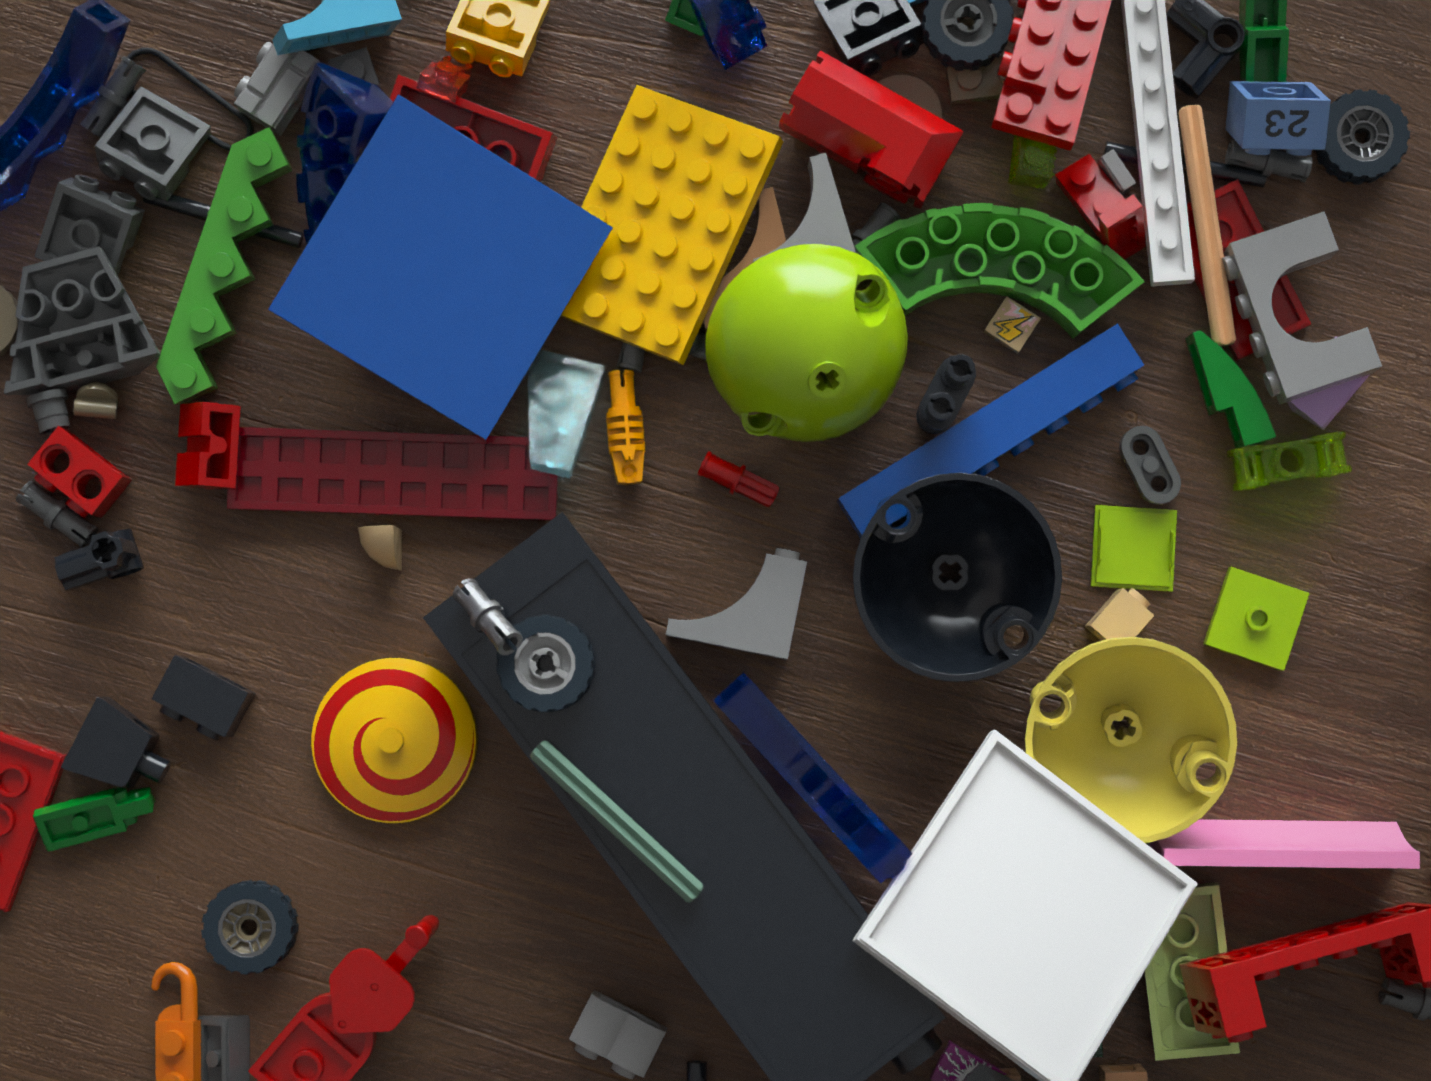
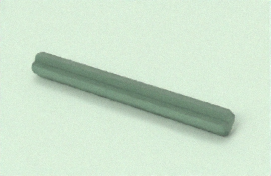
M542 741L532 751L530 757L540 768L682 899L690 903L702 892L703 884L552 744L548 741Z

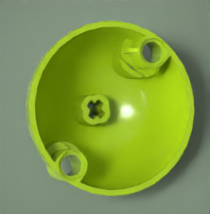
M804 244L779 249L759 258L743 269L728 284L717 300L710 316L706 333V360L709 374L718 393L740 418L744 429L751 435H770L800 442L824 441L840 437L869 421L892 395L901 376L907 354L908 333L905 315L897 293L887 277L878 267L861 255L841 247L824 244ZM872 279V283L867 289L862 291L856 290L860 282ZM749 412H760L756 415H749Z

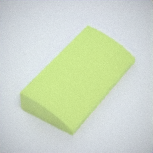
M1218 882L1197 884L1145 970L1155 1061L1240 1053L1239 1042L1229 1043L1227 1038L1213 1039L1212 1034L1195 1030L1179 964L1227 952Z

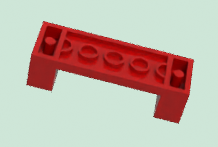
M1406 902L1179 964L1195 1030L1212 1034L1213 1039L1227 1038L1229 1043L1249 1040L1254 1037L1252 1031L1267 1027L1255 981L1280 976L1279 969L1292 965L1294 970L1318 966V958L1332 955L1333 959L1352 957L1358 954L1357 947L1368 944L1373 949L1379 948L1387 978L1403 980L1404 985L1422 983L1423 988H1431V904Z

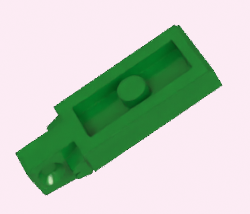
M123 787L112 788L35 809L33 818L45 848L50 852L127 831L129 825L137 822V816L153 812L155 799L150 787L131 790L128 793L126 788Z

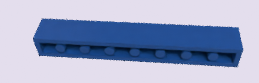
M1117 323L838 498L837 503L861 539L882 499L893 496L901 489L918 480L938 474L976 473L982 476L987 475L1000 466L996 460L997 458L1009 451L1014 457L1035 444L1031 438L1032 436L1044 429L1048 435L1054 433L1069 423L1066 415L1080 408L1084 414L1104 401L1100 394L1114 386L1117 392L1138 380L1135 372L1143 367L1144 364ZM902 504L890 506L885 515L888 525L893 527L892 524L905 516L907 517V510Z

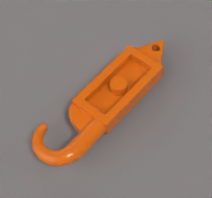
M166 963L156 970L152 977L151 988L157 991L162 979L166 975H175L181 983V1004L165 1008L159 1014L158 1020L155 1021L156 1081H201V1020H198V986L196 977L190 968L182 963Z

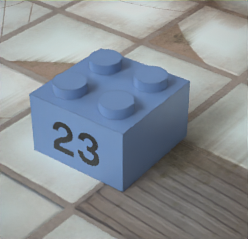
M1230 81L1225 129L1248 154L1268 155L1271 149H1286V153L1291 155H1311L1312 150H1325L1331 100L1311 82Z

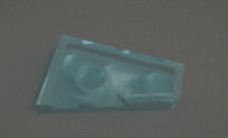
M544 350L538 352L528 369L531 469L571 479L606 374L604 365Z

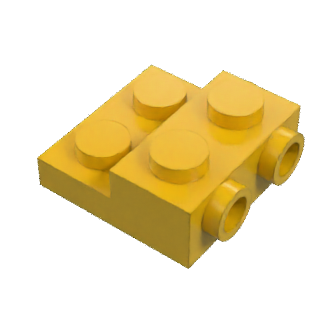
M460 0L446 30L445 51L451 52V56L462 64H471L473 61L489 65L490 70L500 77L506 78L512 74L522 77L536 46V36L550 7L551 0Z

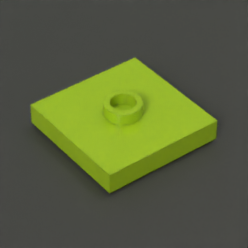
M1228 567L1203 645L1279 671H1284L1309 593L1234 567Z

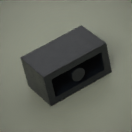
M174 655L152 700L162 704L159 710L161 713L182 722L185 716L198 723L196 728L198 732L218 741L220 736H234L256 693L186 656Z

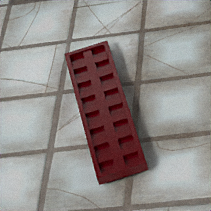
M239 427L236 488L228 489L227 509L551 521L557 516L560 439L488 436L484 440L477 435Z

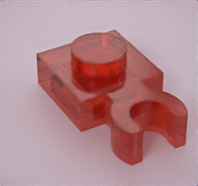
M444 56L442 61H432L420 73L416 88L455 103L467 91L472 65L467 63L465 66H457L451 63L452 57Z

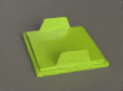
M1095 505L1091 587L1133 588L1137 590L1173 592L1177 510Z

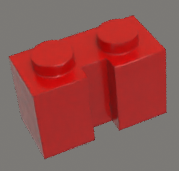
M210 402L180 404L178 437L187 438V452L177 453L175 486L203 489L236 488L241 406Z

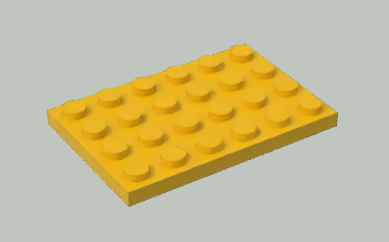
M636 85L581 206L582 209L613 228L560 317L684 365L784 141L781 137Z

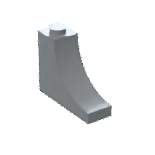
M823 153L812 156L807 166L811 185L808 211L793 235L772 252L804 244L837 246L855 252L827 155ZM758 257V258L753 259V262H755L756 260H758V259L761 258V257Z
M776 548L775 555L766 554L763 567L755 583L739 601L724 611L709 617L693 620L669 619L666 636L788 660L807 561L799 560V552Z

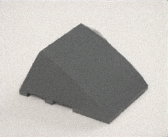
M98 246L23 267L15 316L19 319L15 344H12L10 349V356L13 357L10 381L5 382L4 394L33 395L53 389H66L67 393L77 391L80 387L93 382L107 383L138 375L161 356L101 247Z

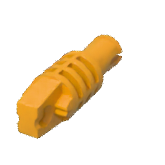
M620 370L608 372L610 382L611 408L606 413L608 449L617 485L639 484L643 479L644 452L646 451L643 413L640 407L636 406L634 370H624V373H622L623 387L621 386Z

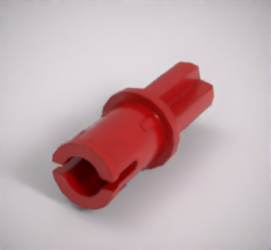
M710 451L707 452L697 474L730 489L729 494L731 495L737 492L765 507H770L774 503L779 492V487L776 484L747 471L746 465L743 464L739 467L712 454Z

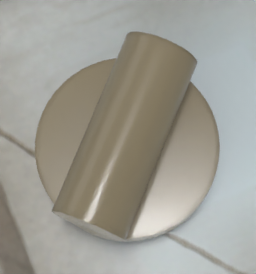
M93 382L84 385L77 391L73 414L74 416L116 419L118 395L104 383Z

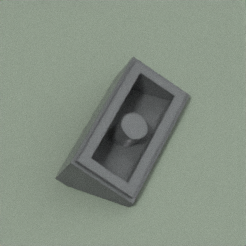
M198 1016V1020H201V1081H250V1073L248 1072L250 1069L249 1016Z

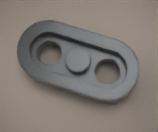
M1137 426L1127 431L1120 440L1119 452L1139 494L1150 504L1162 505L1170 502L1180 491L1181 479L1160 435L1154 429L1147 426ZM1135 441H1142L1145 444L1146 452L1144 455H1138L1133 451V443ZM1154 477L1161 478L1164 482V489L1161 492H1156L1151 487V481Z

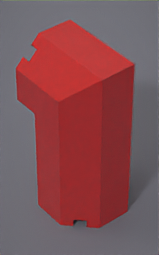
M822 51L816 55V62L812 61L795 88L788 102L793 106L789 115L783 113L779 121V129L822 154L826 153L829 158L849 168L855 174H857L860 168L864 170L867 174L863 181L870 187L903 204H906L909 197L916 200L913 207L919 209L923 206L964 132Z

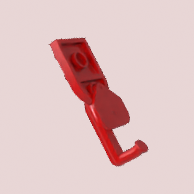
M426 915L416 925L410 926L405 932V939L386 961L377 953L367 948H358L348 953L330 974V992L318 995L305 1004L251 1066L248 1072L258 1081H350L373 1053L377 1032L392 1031L412 1009L415 1002V992L412 985L400 973L415 955L427 946L429 939L439 928V919L435 915Z

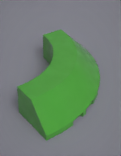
M992 203L963 204L962 206L925 210L924 213L903 220L900 219L876 231L854 246L859 255L873 263L887 277L897 293L905 316L929 302L947 296L966 293L996 294L1022 301L1037 308L1058 323L1072 339L1099 320L1145 282L1127 261L1107 244L1103 245L1083 232L1084 229L1075 225L1071 226L1058 219L1049 217V214L1034 209L997 206Z

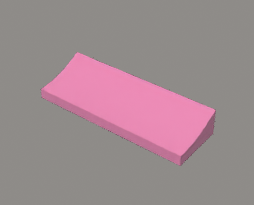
M1198 820L1177 834L1150 842V847L1174 866L1420 869V851L1415 850L1409 845L1397 822Z

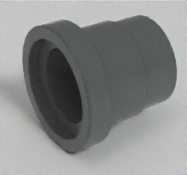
M66 389L47 390L26 398L27 407L33 409L40 434H51L57 426L66 429L71 427L65 402L69 399Z

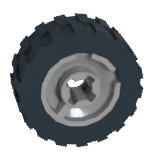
M552 615L531 616L515 624L513 627L523 637L520 647L517 649L511 640L506 638L505 641L514 652L509 655H501L497 652L496 671L503 690L507 692L510 696L509 698L515 703L523 706V708L537 712H554L573 705L585 694V691L591 684L595 669L594 652L586 635L570 621ZM549 655L552 657L553 665L555 666L551 671L542 672L539 670L537 662L541 656Z

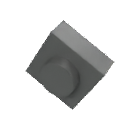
M367 47L328 60L343 102L381 89Z

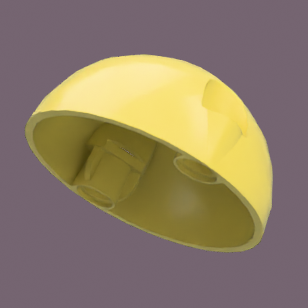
M1119 637L1095 642L1074 652L1059 663L1047 678L1038 683L1030 693L1031 709L1028 715L1025 735L1026 754L1144 843L1168 838L1187 829L1202 818L1217 802L1232 774L1237 749V731L1231 704L1222 686L1210 670L1195 657L1175 646L1154 639L1140 637ZM1049 694H1055L1062 698L1060 707L1053 712H1045L1039 708L1040 701ZM1124 716H1126L1130 724L1129 727H1120L1118 732H1116L1112 724L1113 721L1121 722ZM1214 763L1216 771L1212 777L1205 780L1196 778V771L1200 765Z

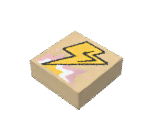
M1006 296L984 330V333L1018 354L1041 318Z

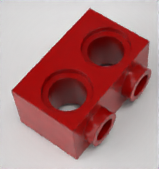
M57 426L27 464L37 472L34 479L52 493L58 488L69 497L66 505L84 518L88 514L102 518L132 481L131 478L74 433L61 426ZM66 452L70 459L69 466L64 472L57 473L54 469L55 458L59 454ZM98 477L102 484L101 492L95 498L89 499L85 491L86 485L92 478Z

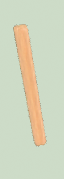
M1188 105L1182 107L1178 115L1211 339L1222 347L1235 343L1236 335L1227 274L1222 261L1224 254L1202 107L1200 105Z

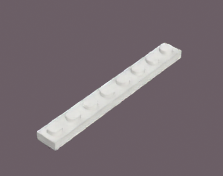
M1121 0L1151 287L1191 284L1195 277L1165 0Z

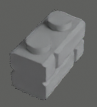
M266 42L257 55L256 62L259 65L252 76L246 75L238 83L234 92V96L237 98L234 104L243 114L260 123L265 128L270 127L275 134L281 136L324 71V68L318 59L305 51L277 55L274 44Z

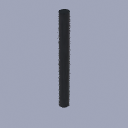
M1106 142L1104 154L1114 149L1121 161L1138 164L1136 147ZM1182 156L1183 173H1187L1185 156ZM1210 161L1212 178L1231 182L1238 179L1241 184L1262 188L1265 186L1267 176L1261 175V171Z
M174 194L171 195L167 202L158 196L154 200L143 198L144 203L205 221L211 205ZM275 224L254 234L255 236L296 248L301 247L304 237L302 232Z

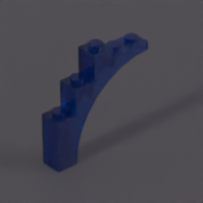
M89 0L73 9L65 30L46 66L11 116L0 127V211L26 197L39 160L64 146L77 109L97 99L100 95L97 92L99 87L106 85L131 20L104 0Z
M742 673L713 700L880 884L887 878L891 879L897 876L905 868L907 859L913 853L820 756L750 678Z

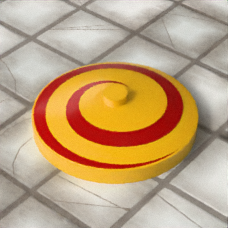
M385 658L370 661L342 676L329 689L321 701L315 715L311 734V748L315 768L331 796L352 813L365 819L382 823H404L418 820L433 814L448 804L459 793L469 778L476 759L478 733L474 713L460 688L447 675L433 666L404 658Z

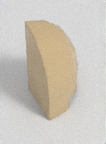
M394 525L358 527L360 543L368 556L383 567L402 571V530Z

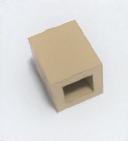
M1121 588L1112 594L1084 627L1100 641L1110 638L1136 637L1154 617V614L1147 609L1150 605L1149 601L1138 591L1131 588L1127 592L1124 588Z

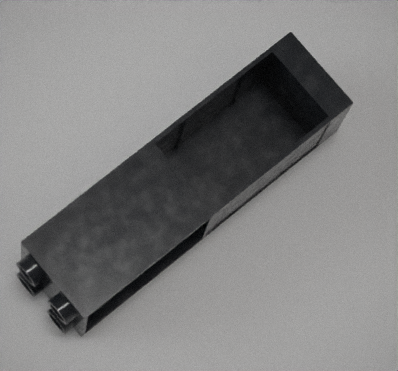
M563 512L474 578V580L478 582L479 587L490 600H495L502 606L505 611L504 617L512 626L531 616L552 615L570 621L586 635L594 652L595 669L593 671V679L585 694L573 705L554 712H537L523 708V706L509 698L510 696L503 690L499 675H497L496 647L484 633H479L470 623V615L454 600L453 595L423 617L771 1081H867L868 1077L890 1060L903 1075L921 1065L942 1046L943 1042L935 1033L933 1027L946 1018L936 1003L852 941L869 916ZM465 586L461 588L467 596L470 595ZM549 655L541 656L537 662V666L542 672L551 671L555 666L553 665L552 657ZM542 741H548L703 884L702 892L692 902L688 903L682 899L531 759L532 751Z

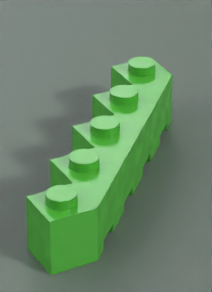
M270 127L231 145L161 351V356H159L156 368L176 405L189 403L218 389L200 351L237 334L219 297L255 280L238 242L274 225L256 188L293 171Z

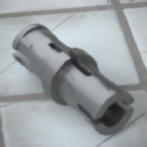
M469 578L463 580L461 583L470 592V595L467 596L457 585L453 591L454 600L470 615V623L479 633H484L496 647L499 654H512L514 651L505 639H510L518 649L523 640L521 633L504 617L505 611L497 601L490 600L479 587L476 580Z

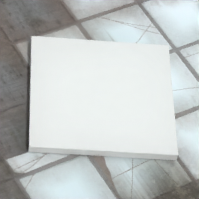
M994 729L988 733L852 941L1037 1080L1079 1081L1198 883Z

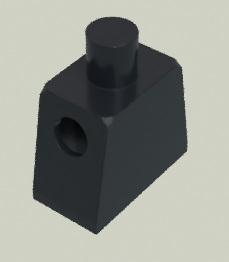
M97 697L61 768L119 787L130 788L135 786L140 775L160 784L170 769L171 761L153 753L160 738V735L115 700L109 697Z

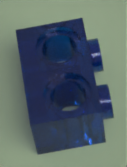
M688 0L709 50L725 70L767 47L762 30L767 28L766 23L756 6L752 7L749 0Z

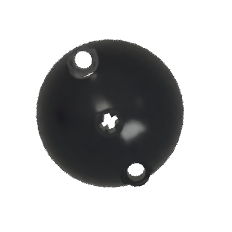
M938 474L918 480L901 489L893 496L886 497L879 502L876 513L861 536L855 555L853 571L854 596L860 617L870 636L882 651L899 665L916 674L935 680L953 682L978 680L995 675L1015 665L1030 653L1043 638L1055 616L1060 600L1062 585L1061 557L1055 537L1047 521L1037 508L1017 490L1001 481L978 474ZM894 504H902L907 510V519L899 527L889 526L885 518L886 511ZM943 562L949 565L957 564L953 569L957 575L952 580L947 577L940 580L939 575L943 572L939 570V567ZM1020 625L1024 632L1022 641L1016 646H1006L1003 638L1005 631L1010 626Z

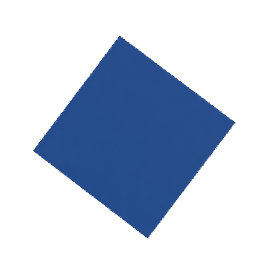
M398 94L268 310L486 440L613 227Z

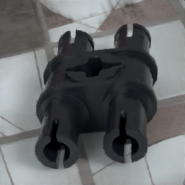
M963 354L950 356L943 361L936 371L916 412L917 423L924 432L929 434L942 433L955 420L976 378L975 364L970 357Z

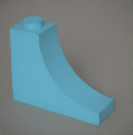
M322 0L319 7L310 14L294 22L283 24L272 41L277 55L390 35L402 18L396 0Z

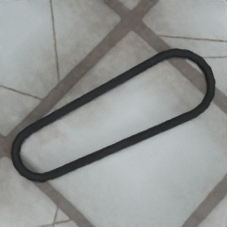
M139 48L127 56L130 60L141 54H152L159 57L240 118L247 127L245 138L253 135L251 121L242 112L162 52L153 48ZM133 89L130 94L134 95L137 91ZM213 135L208 137L209 141L230 151L231 145Z

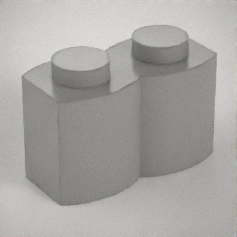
M594 990L569 1040L576 1043L574 1050L592 1060H596L599 1055L613 1062L611 1069L616 1073L629 1079H634L635 1075L644 1078L668 1028Z

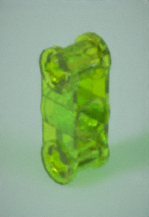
M1345 431L1312 436L1308 439L1266 446L1254 445L1228 450L1227 457L1233 461L1236 478L1233 491L1252 490L1267 487L1270 484L1312 477L1325 478L1351 473L1352 467L1346 463L1342 441L1346 438ZM1290 451L1297 456L1299 463L1295 472H1288L1282 468L1280 464L1282 452Z

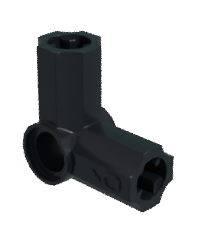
M1176 0L1166 13L1167 21L1197 45L1175 69L1173 81L1176 87L1187 96L1198 99L1227 63L1236 57L1244 41L1245 32L1239 21L1231 17H1224L1204 0ZM1217 34H1226L1232 39L1233 46L1228 48L1220 47L1215 43L1213 37Z
M131 528L112 533L104 531L92 535L90 545L54 557L57 576L66 591L105 578L116 579L144 569Z

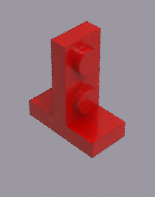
M1090 154L1055 174L1056 184L1096 233L1103 245L1107 244L1124 260L1146 247L1143 206L1134 195L1125 199Z

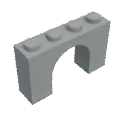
M1325 211L1232 242L1224 251L1225 257L1222 258L1228 281L1234 280L1239 293L1235 297L1238 312L1243 320L1248 318L1253 334L1249 335L1252 350L1257 358L1262 357L1267 370L1263 374L1265 386L1270 396L1276 395L1279 405L1373 374L1382 367L1368 327L1328 341L1311 343L1298 340L1286 333L1274 316L1272 293L1277 280L1290 272L1329 260L1339 250Z

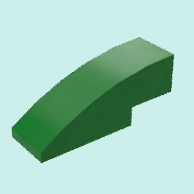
M1240 0L1239 23L1243 26L1245 32L1244 41L1239 49L1240 81L1286 82L1289 28L1286 27L1287 0Z
M1201 330L1193 332L1186 337L1185 340L1208 415L1211 416L1225 412L1236 450L1264 443L1275 438L1276 435L1267 411L1254 387L1239 366L1217 343Z

